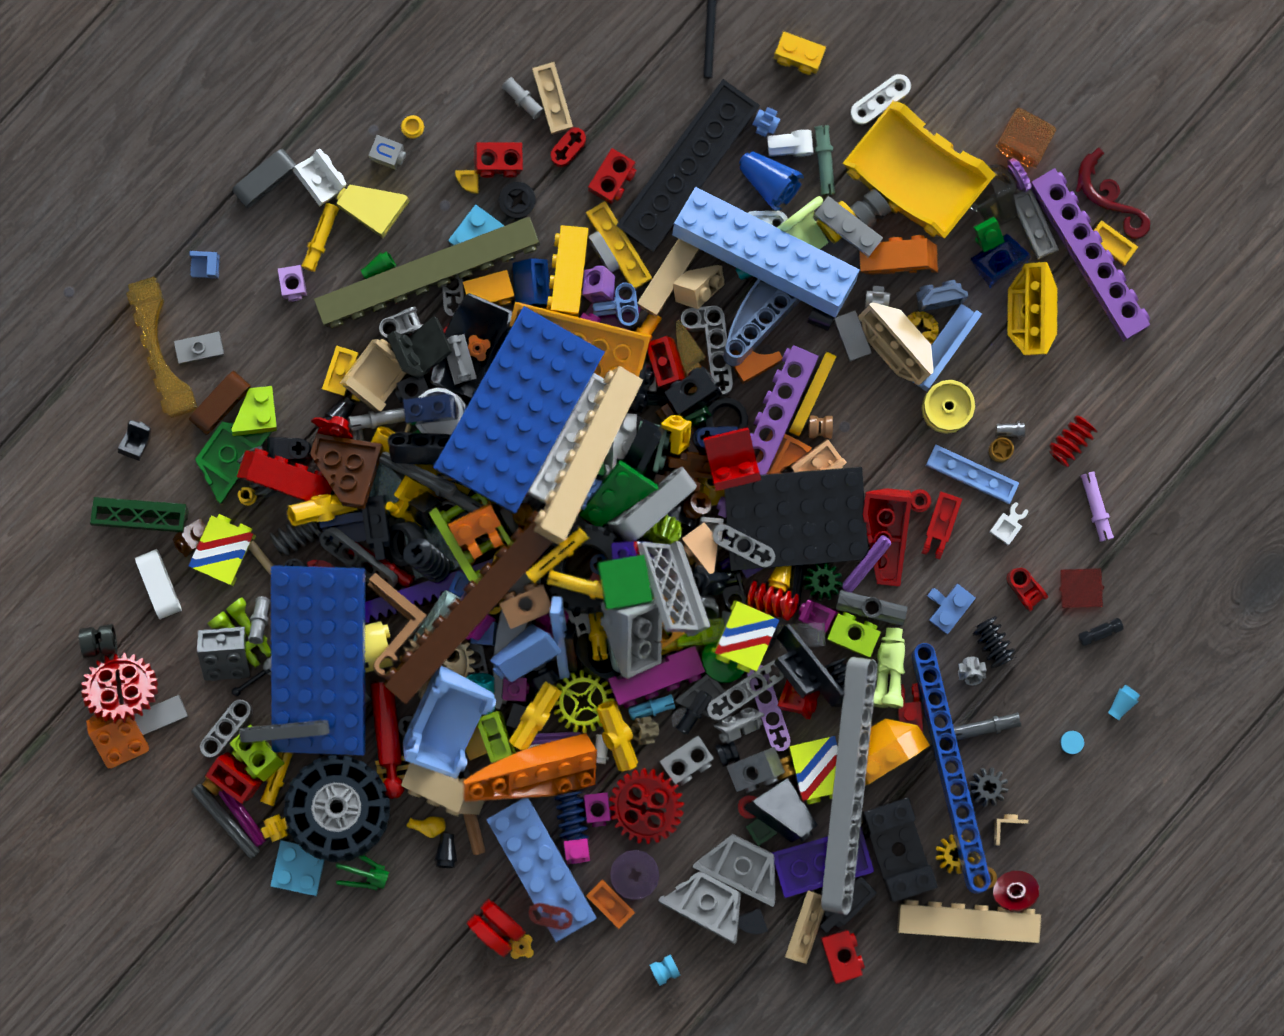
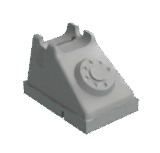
M655 598L650 602L607 610L603 601L601 603V610L605 613V617H601V625L606 631L621 675L628 679L660 664L662 618Z

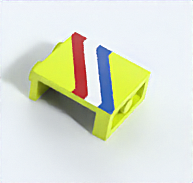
M221 514L217 518L211 515L189 563V567L234 586L237 577H235L251 540H255L256 535L251 533L252 528L240 523L237 527L230 524L232 520Z
M733 601L730 608L732 610L717 647L713 648L712 652L717 654L716 659L727 664L730 660L738 663V669L750 673L751 669L757 671L779 619L738 601Z
M835 736L789 746L801 800H806L808 805L821 802L820 797L829 795L830 799H832L838 750Z

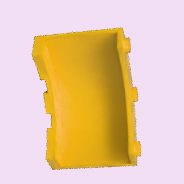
M893 100L842 164L848 169L847 174L856 181L859 179L870 190L872 188L877 190L887 201L892 212L897 214L899 211L923 227L930 236L935 237L938 235L945 239L996 174L983 160L965 151H962L961 154L954 151L952 143L938 133L935 135L931 134L923 128L926 123L905 104Z

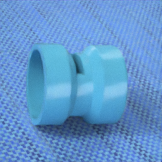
M671 955L664 957L663 962L650 964L659 986L665 984L669 978L675 979L681 976Z

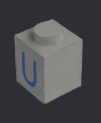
M379 135L376 136L369 153L371 161L395 170L398 164L402 165L406 156L403 144Z

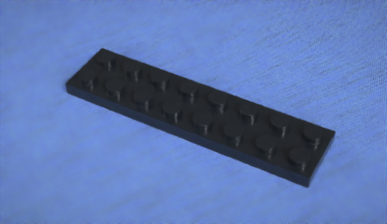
M722 79L616 226L654 253L674 226V222L694 188L700 189L760 105Z

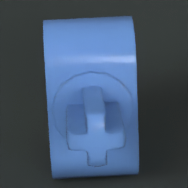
M629 283L618 285L615 290L614 301L594 303L593 314L596 316L616 314L621 327L625 329L635 327L638 322L639 313L636 291L633 285ZM627 289L631 292L632 296L628 300H623L619 297V292ZM631 312L635 319L630 323H626L622 320V314Z

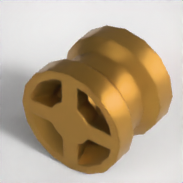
M791 755L780 759L785 773L777 776L778 780L795 774V769L791 764Z

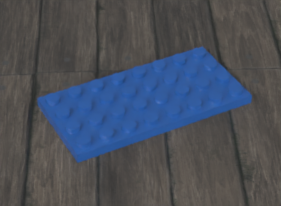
M523 306L433 469L515 514L605 352Z
M271 567L272 725L328 720L330 733L325 735L272 740L273 752L365 754V568Z

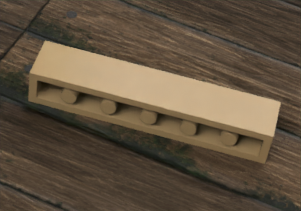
M905 900L904 904H899L897 932L1039 943L1041 915L1035 914V909L1012 912L998 906V911L988 910L989 906L974 905V909H966L965 904L951 903V907H942V902L928 901V906L918 905L919 901Z

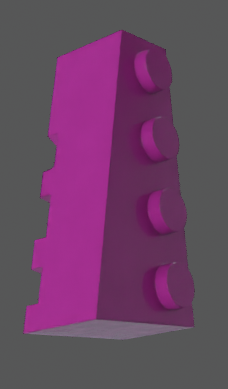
M693 646L665 657L661 660L660 664L628 679L621 675L609 678L608 681L618 706L623 705L625 709L636 705V699L645 696V699L648 700L658 696V691L664 688L668 692L681 687L679 683L687 679L689 683L702 679L701 674L705 673L696 647Z

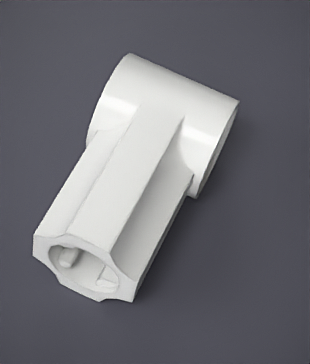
M798 130L791 134L767 136L769 157L782 155L803 157L814 154L811 130Z

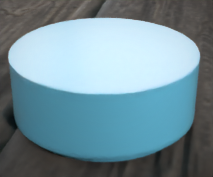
M1068 731L1062 735L1060 746L1064 752L1076 754L1083 749L1084 739L1080 733Z

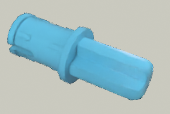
M669 694L665 697L654 700L648 699V702L628 708L630 718L635 720V718L649 715L656 716V713L675 709L672 695Z

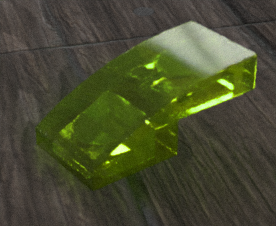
M724 618L708 619L709 628L694 636H687V633L677 639V647L718 643L724 631Z

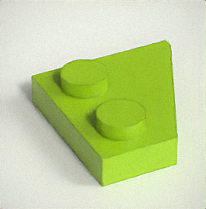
M272 386L249 388L233 424L232 436L277 431Z

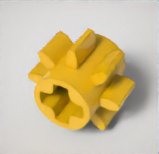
M280 814L263 821L265 827L261 828L265 839L270 837L272 842L288 836L285 818L281 819Z

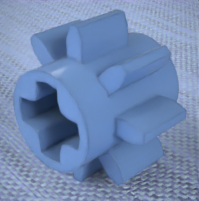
M767 107L765 112L762 110L758 111L753 125L758 127L756 133L766 137L768 132L771 134L775 133L780 122V118L775 117L777 114L776 110Z

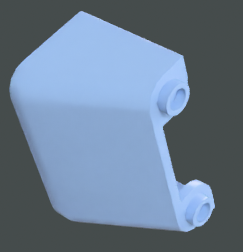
M440 666L432 675L404 736L403 751L405 761L457 779L459 773L464 772L467 766L468 759L465 758V749L481 715H486L494 709L496 699H494L493 693L451 669Z

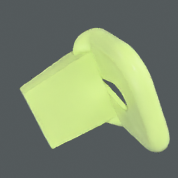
M820 196L814 198L777 228L821 249L829 242L813 217L814 210L823 203V198Z

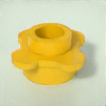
M525 935L519 942L510 939L512 958L518 959L523 956L530 958L533 956L534 951L531 949L533 939L530 935Z

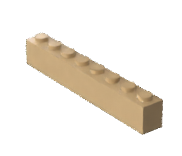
M620 366L607 372L603 380L605 383L604 388L596 394L593 400L596 404L593 410L590 409L584 418L586 424L583 430L580 429L575 436L574 442H576L573 450L567 453L564 459L566 465L556 475L554 480L556 485L545 497L544 502L547 504L544 510H540L534 520L536 526L533 531L556 544L565 541L643 379Z

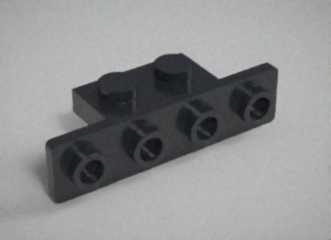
M784 625L777 635V639L788 653L778 657L774 664L802 699L819 690L831 707H835L845 693L791 625Z

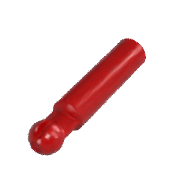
M384 682L370 685L379 766L385 768L387 778L383 782L387 790L384 793L390 799L399 798L405 787L401 786L403 781L397 777L396 768L402 764L395 694L384 685Z

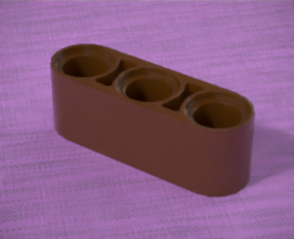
M232 371L191 414L189 420L205 435H208L247 394L251 385L237 372Z

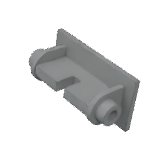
M465 335L448 337L447 340L452 353L447 356L454 385L477 379Z
M752 707L741 710V713L723 718L721 722L714 724V727L721 730V734H719L721 742L730 743L741 737V728L744 735L760 729V726L763 725L761 717L765 715Z

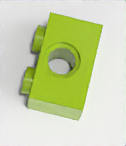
M843 612L842 615L837 614L826 640L866 658H870L881 633L876 630L878 626L867 621L864 624L855 621L856 617L846 612ZM855 627L859 629L861 635L858 640L849 638L848 631L850 628Z

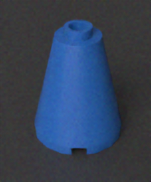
M756 152L745 153L739 161L740 171L775 211L782 209L779 207L782 203L787 205L801 187L799 179L804 178L801 172Z

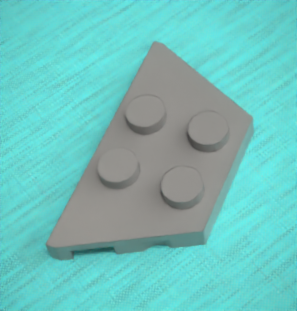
M734 834L726 838L693 865V868L772 907L776 903L775 855Z
M699 871L691 876L687 882H682L676 886V890L665 897L663 895L659 898L660 904L731 943H736L741 894L735 889Z

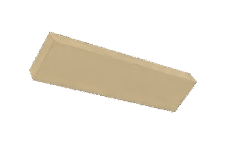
M678 239L637 302L638 307L657 317L674 290L673 283L686 272L700 249Z

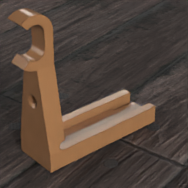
M374 573L369 579L370 582L367 586L409 620L407 625L374 663L375 673L384 677L385 673L384 670L380 669V663L385 658L391 659L392 662H397L396 652L424 623L427 615Z

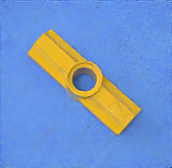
M323 494L312 497L310 501L288 506L287 516L292 526H298L313 521L324 522L333 520L336 515L353 512L357 508L343 506L336 494Z
M545 681L534 701L530 702L520 718L521 722L509 740L513 746L520 750H526L530 747L538 731L542 730L551 715L550 711L560 697L561 690Z
M613 700L603 702L596 709L604 729L602 739L607 748L612 751L618 770L622 772L632 770L637 767L638 763L631 744L633 739L632 731L623 721L617 702Z

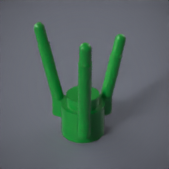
M363 855L358 858L375 868H371L370 872L340 863L336 864L337 868L367 877V882H370L338 880L336 882L337 885L370 888L376 891L377 888L384 889L389 871L384 870L385 866L377 864Z

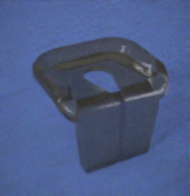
M991 164L988 166L996 175L989 184L993 185L995 193L988 195L982 192L970 208L980 212L983 221L995 217L1000 226L1018 216L1013 195L1017 189V182L1005 166Z

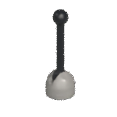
M271 656L264 662L263 671L240 687L232 689L234 696H239L242 690L263 675H271Z

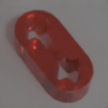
M535 903L529 910L530 920L539 925L565 930L573 922L571 912L565 908L545 903ZM543 907V912L549 913L550 916L549 918L541 917L540 920H537L533 910ZM561 912L566 913V918H569V922H564L563 926L558 925V920L551 919L552 914L560 916Z

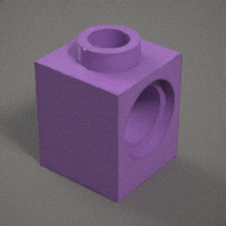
M595 266L592 269L584 270L582 295L592 304L613 301L615 275L605 266Z

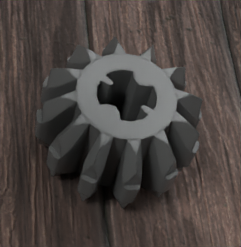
M990 767L988 775L985 768H981L980 773L982 777L977 773H973L972 776L977 782L969 781L970 786H976V789L969 791V794L974 795L978 793L974 801L978 803L983 798L982 805L987 807L989 799L992 806L997 805L995 797L1003 801L1005 798L1000 792L1008 793L1007 788H1001V785L1008 783L1007 779L999 781L1003 773L999 771L994 776L995 770ZM985 781L994 784V788H991V793L983 790V786H986Z

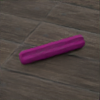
M224 790L222 792L219 791L218 794L255 846L258 847L266 842L267 839L264 838L262 831L245 807Z

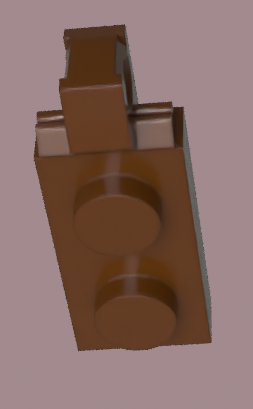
M685 451L681 452L679 456H666L665 464L670 468L678 469L683 467L690 477L713 479L707 453Z

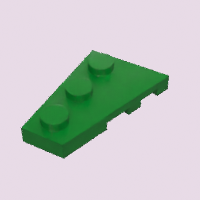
M619 461L587 502L585 510L580 511L579 516L594 526L601 527L656 491L658 485L624 462Z

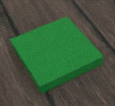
M645 555L597 563L606 610L653 601Z

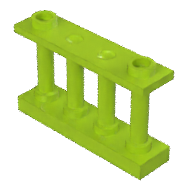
M478 493L471 496V498L478 502L482 501L484 505L488 504V499ZM456 505L447 511L443 510L440 512L436 507L429 512L430 516L469 582L471 580L476 581L481 574L479 573L480 570L475 572L471 565L474 562L473 556L468 550L463 552L447 525L451 522L450 519L465 510ZM500 525L497 528L500 531L501 541H506L507 545H509L511 540L503 526ZM489 539L480 544L479 548L481 553L484 554L494 548Z

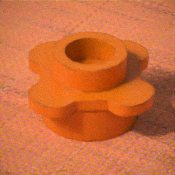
M471 335L468 345L470 356L476 357L478 361H484L486 359L485 353L491 346L490 341L478 338L476 335Z

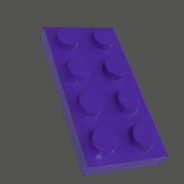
M861 827L855 877L874 872ZM828 836L772 852L775 855V868L784 898L823 887Z

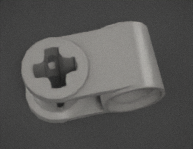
M417 307L405 309L398 314L383 319L379 325L381 337L385 341H389L388 335L383 331L384 327L389 324L396 327L395 332L407 336L412 335L423 326L416 313Z

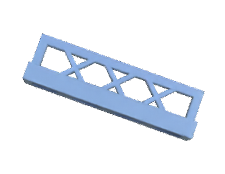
M961 303L931 345L933 373L923 383L918 385L926 392L982 313L977 310L974 313Z

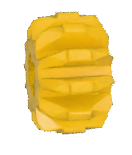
M951 834L949 835L950 843L944 838L940 840L945 846L944 848L936 846V850L941 851L942 855L935 856V859H944L939 865L940 868H944L949 864L947 873H952L955 866L956 873L961 874L960 858H955L956 861H953V856L949 855L951 850L955 851L954 848H957L954 835ZM967 856V861L974 862V858Z

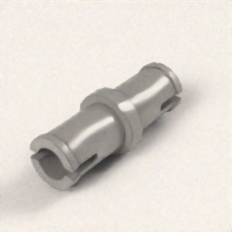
M512 77L503 84L502 89L515 100V104L518 107L521 106L533 119L538 118L542 114L544 108L531 97V93L528 90L525 91Z
M260 596L255 599L254 613L250 616L251 628L248 641L253 644H261L263 642L265 626L268 625L269 621L267 614L270 599Z

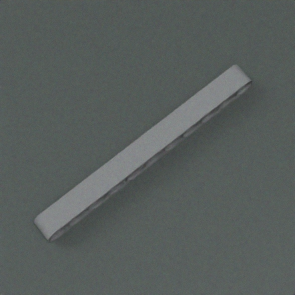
M856 657L850 658L846 667L845 695L843 696L821 900V906L824 911L845 915L850 912L853 900L877 676L875 660Z

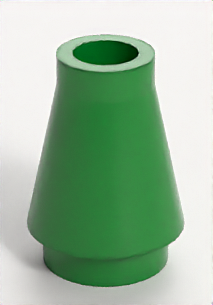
M388 251L380 252L368 265L361 269V273L367 279L395 268L396 264Z

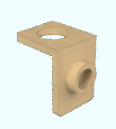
M1004 814V819H994V845L1000 846V822L1028 824V820H1018V815Z

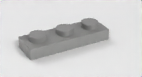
M829 196L814 214L816 218L867 257L871 255L883 239L882 236Z

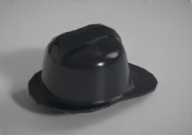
M584 633L576 639L575 652L582 663L584 672L587 675H591L593 679L598 677L601 679L617 677L619 673L611 665L608 646L606 645L608 658L602 660L599 651L600 661L594 660L592 641L589 640V633Z

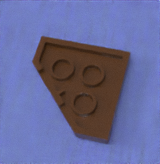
M316 433L310 455L343 506L359 509L366 508L379 465V458L384 449L383 445Z

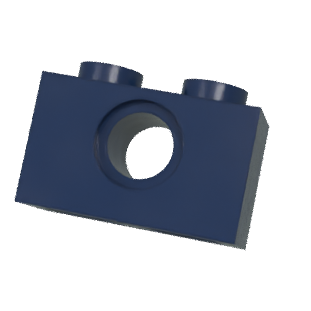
M451 394L403 400L405 421L409 425L457 419L455 398Z

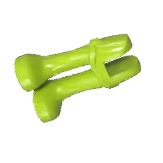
M241 597L231 604L226 611L241 627H245L246 634L249 637L251 623L245 613L246 601ZM224 611L207 623L211 629L235 627ZM263 635V642L261 644H253L249 641L245 643L247 660L255 668L261 664L256 655L251 652V649L256 645L259 646L261 652L267 658L271 656V648L267 643L265 635Z

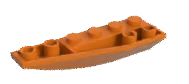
M587 733L520 751L485 767L463 781L464 801L547 797L594 786L596 783L597 750Z

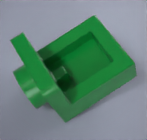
M995 217L974 226L977 236L975 241L984 252L994 249L1005 242Z

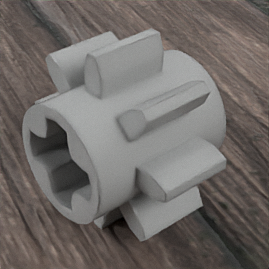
M873 286L872 291H866L865 308L872 302L889 307L890 293L884 292L883 286Z
M967 657L962 663L958 664L959 680L965 679L966 684L977 685L982 682V678H986V663H980L979 658Z

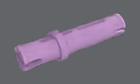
M1095 472L1088 473L1090 483L1087 475L1083 474L1080 477L1093 515L1091 520L1092 523L1095 522L1099 541H1106L1104 531L1108 540L1113 539L1114 536L1108 521L1110 516L1105 511Z

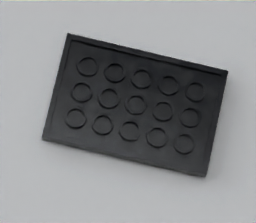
M862 467L761 474L760 481L724 489L726 525L769 546L775 552L773 564L768 567H762L728 550L731 571L863 560L868 553L867 528L863 518L864 485ZM734 533V538L727 535V539L731 541L728 545L729 547H732L733 541L738 534ZM747 539L739 540L737 543L738 550L740 552L748 551L750 542ZM755 544L754 551L749 557L753 558L754 553L761 557L760 562L769 560L768 550H765L764 553L756 550L759 545Z

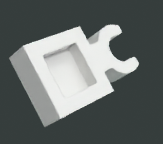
M1017 502L1010 507V515L1007 516L1005 513H1002L990 530L992 535L1006 545L1011 543L1022 527L1017 521L1025 518L1028 514L1027 509L1021 515L1015 512V508L1018 506Z

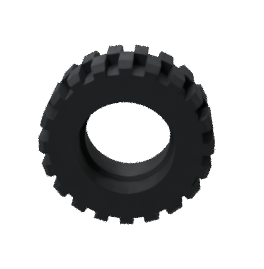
M587 524L573 526L570 529L566 538L578 530L579 527L589 537L588 540L583 542L574 551L586 547L594 548L600 551L607 561L613 560L612 543H620L621 541L612 532L600 526ZM552 542L548 549L545 551L544 556L550 553L559 544ZM569 555L551 570L565 574V564ZM553 557V558H552L550 561H548L544 566H542V569H543L547 564H549L553 559H555L556 557ZM550 571L542 577L552 598L553 596H561L563 606L567 610L580 614H595L602 611L601 603L604 599L597 597L592 599L590 595L548 585L547 581Z

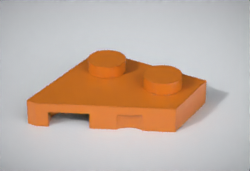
M772 430L770 431L768 437L766 438V440H765L766 442H767V441H770V440L772 439V437H773V432H772ZM785 434L767 474L781 473L810 452L812 447ZM761 450L756 457L757 463L761 462L764 457Z

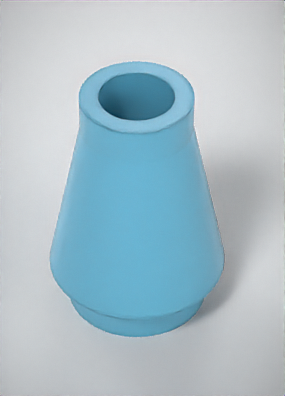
M1124 685L1122 689L1119 688L1108 713L1120 720L1125 713L1139 702L1137 699L1140 695L1129 686Z

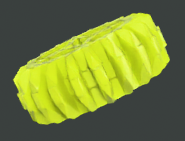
M580 670V678H576L575 673H571L573 680L569 682L567 678H564L563 681L566 683L564 687L559 683L556 685L557 688L562 690L559 701H556L554 705H559L560 709H556L554 714H563L558 721L561 723L567 719L568 722L565 725L567 729L571 724H574V732L578 731L579 726H583V733H587L586 726L590 725L591 730L594 732L596 731L594 723L598 722L599 726L603 727L596 710L598 707L591 701L595 689L598 688L601 692L603 702L615 701V699H607V695L613 693L612 689L604 690V687L608 685L607 681L600 685L598 682L601 678L598 677L593 680L591 675L585 678L584 671ZM577 683H590V686L582 694L569 689ZM590 691L587 701L594 709L589 706L585 708L584 706V708H580L576 712L579 708V702L573 695L577 697L582 696L583 698V695L586 696ZM565 694L575 702V708L570 716L564 707ZM584 710L592 711L597 715L589 721L576 720Z

